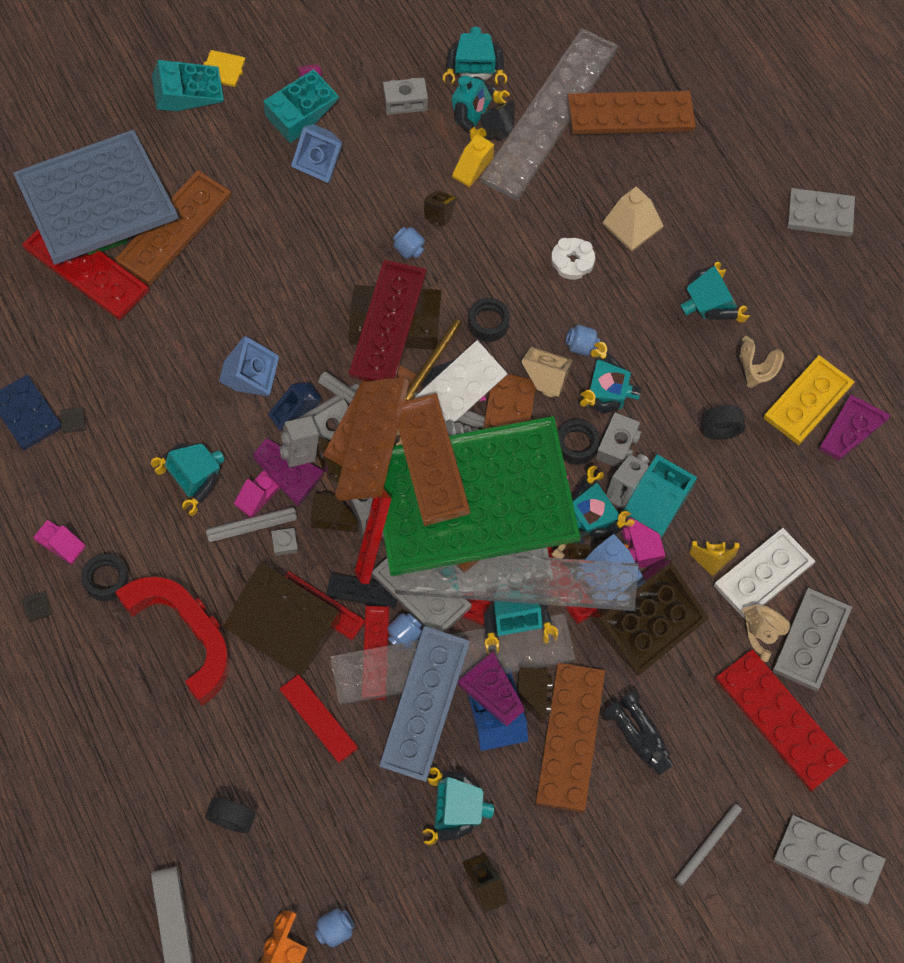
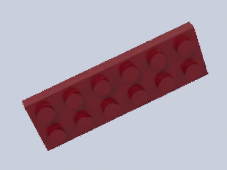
M383 260L349 370V378L365 382L396 378L426 278L427 269Z

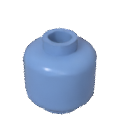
M403 227L393 237L394 249L405 259L412 257L417 259L425 250L423 248L425 239L413 227Z
M576 325L574 328L569 329L565 344L568 345L569 351L589 356L591 350L598 349L594 344L600 342V338H597V331L595 329Z
M410 613L407 615L399 614L387 627L391 635L388 639L397 648L401 645L405 648H410L420 638L423 625Z
M335 908L317 920L318 929L315 930V934L321 944L326 943L334 948L352 937V929L355 926L347 911Z

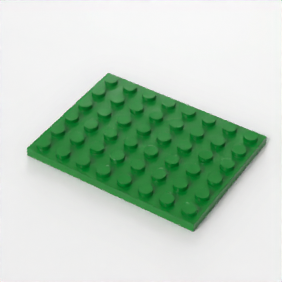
M554 416L450 435L449 439L470 514L427 526L423 524L403 445L393 446L383 487L391 498L383 529L391 577L581 541Z

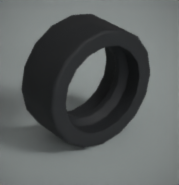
M488 297L473 303L469 309L468 327L475 338L486 342L497 341L508 331L510 313L502 301ZM483 311H494L501 316L502 322L496 328L486 329L476 323V316Z
M737 406L713 407L706 410L700 418L702 433L709 439L723 440L733 438L743 433L746 428L744 412Z
M580 419L569 420L558 430L564 461L569 464L581 465L594 458L598 450L600 438L597 429L591 423ZM571 432H582L590 438L591 445L585 452H572L566 448L564 438Z
M109 554L96 555L89 559L81 573L82 583L88 594L94 599L104 602L116 599L117 595L115 592L129 582L128 572L122 561L116 556ZM113 566L119 573L117 583L105 590L95 588L91 581L92 574L100 567Z
M215 797L211 799L205 818L223 828L240 833H249L256 813L239 803Z

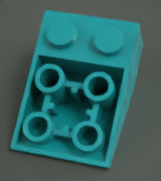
M164 60L157 61L152 73L156 109L181 111L224 101L218 66Z
M313 69L263 101L265 116L286 140L291 143L301 136L303 127L315 124L339 99V96Z
M657 454L623 510L631 513L626 518L631 517L660 534V538H662L692 492L697 477Z

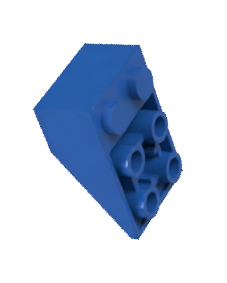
M511 670L504 671L519 698ZM467 694L480 751L528 741L527 721L524 712L508 726H505Z

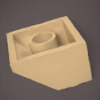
M638 187L633 188L620 198L603 221V225L631 252L663 228V224L652 201Z
M531 347L522 360L523 366L537 390L542 391L544 395L549 397H559L573 360Z

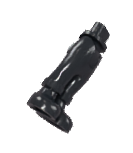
M634 690L624 696L620 703L617 701L605 709L600 716L604 721L614 720L618 723L617 727L622 731L632 750L646 764H649V768L653 767L659 776L674 766L669 758L671 753L667 751L665 742L654 723L646 715L645 710L642 707L640 708V694L637 690ZM622 706L630 712L631 717L637 723L638 727L641 730V733L638 732V730L632 724L630 718L626 716Z

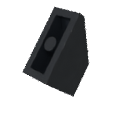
M514 100L496 105L480 114L488 139L496 137V140L508 137V132L514 129Z

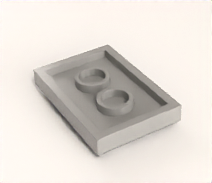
M791 188L787 229L851 237L853 233L855 196Z

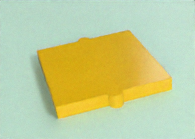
M211 50L204 65L218 66L221 84L236 87L239 76L243 74L242 68L246 59L245 57Z

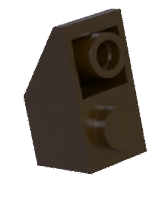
M579 531L581 541L565 545L563 550L565 556L562 558L564 564H567L569 567L578 568L588 557L590 551V532Z
M519 667L517 689L519 699L540 723H545L546 715H551V701L547 700V692H552V677H548V669Z

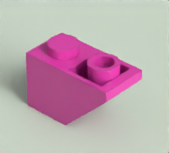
M631 517L626 518V522L630 519L635 521L633 526L623 527L622 535L624 541L628 540L630 547L628 550L637 567H649L659 560L664 561L665 552L660 534Z

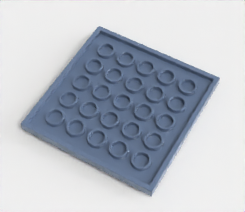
M134 129L13 172L54 265L178 219L177 212Z

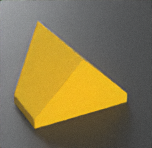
M692 541L689 554L714 576L736 556L739 543H734L733 548L728 550L725 549V542L718 545L706 542V549L697 546V541Z

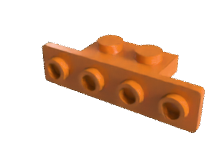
M283 910L277 916L274 922V931L265 942L264 954L258 963L302 962L307 948L287 938L296 913Z

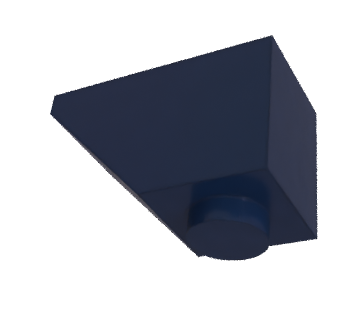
M310 383L292 384L268 415L279 431H283L285 422L292 421L315 408L322 399Z

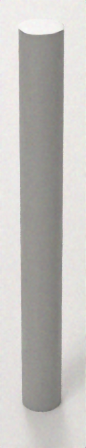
M734 804L675 878V881L680 886L684 885L740 814L742 808L739 805Z

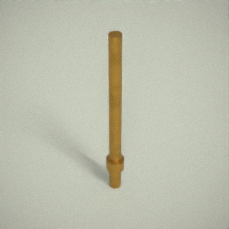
M455 319L420 369L407 389L405 401L414 399V394L462 325L460 320Z

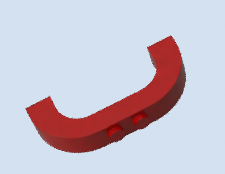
M162 577L140 578L117 590L115 593L118 600L131 617H134L143 609L156 604L167 605L178 613L205 647L207 653L202 668L187 679L185 684L201 706L215 697L226 681L229 671V655L225 641L217 629L220 627L219 623L212 615L210 617L204 612L206 608L199 598L194 600L190 593L180 584Z

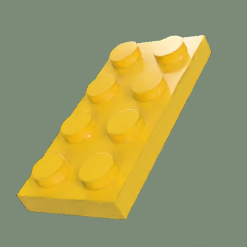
M818 355L768 410L763 419L797 445H800L848 392L855 381Z

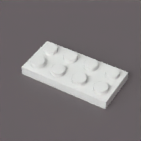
M477 340L415 396L414 399L437 393L444 419L455 423L504 379L508 373Z
M782 528L714 584V587L746 620V616L742 612L744 607L757 604L765 605L814 565L815 560Z

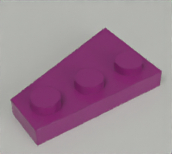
M851 394L819 450L840 461L887 422L891 415Z
M267 438L253 454V459L297 506L302 503L323 477L324 471L311 463L289 468L286 459L283 460L281 457L280 446Z
M491 652L458 681L459 687L505 726H508L525 711L494 652Z

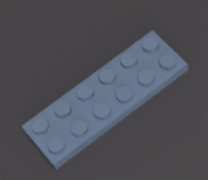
M426 626L423 627L379 767L426 782L469 647V640Z

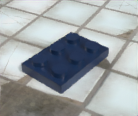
M28 374L0 390V417L23 451L63 428Z

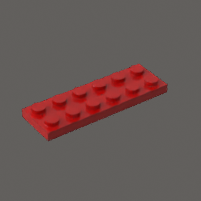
M38 229L22 244L24 250L119 321L149 292L147 285L101 251L90 255L85 253L54 265Z
M753 649L715 678L717 683L810 792L848 763L849 760Z

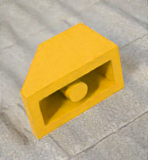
M476 134L465 147L452 177L470 188L493 160L494 144Z

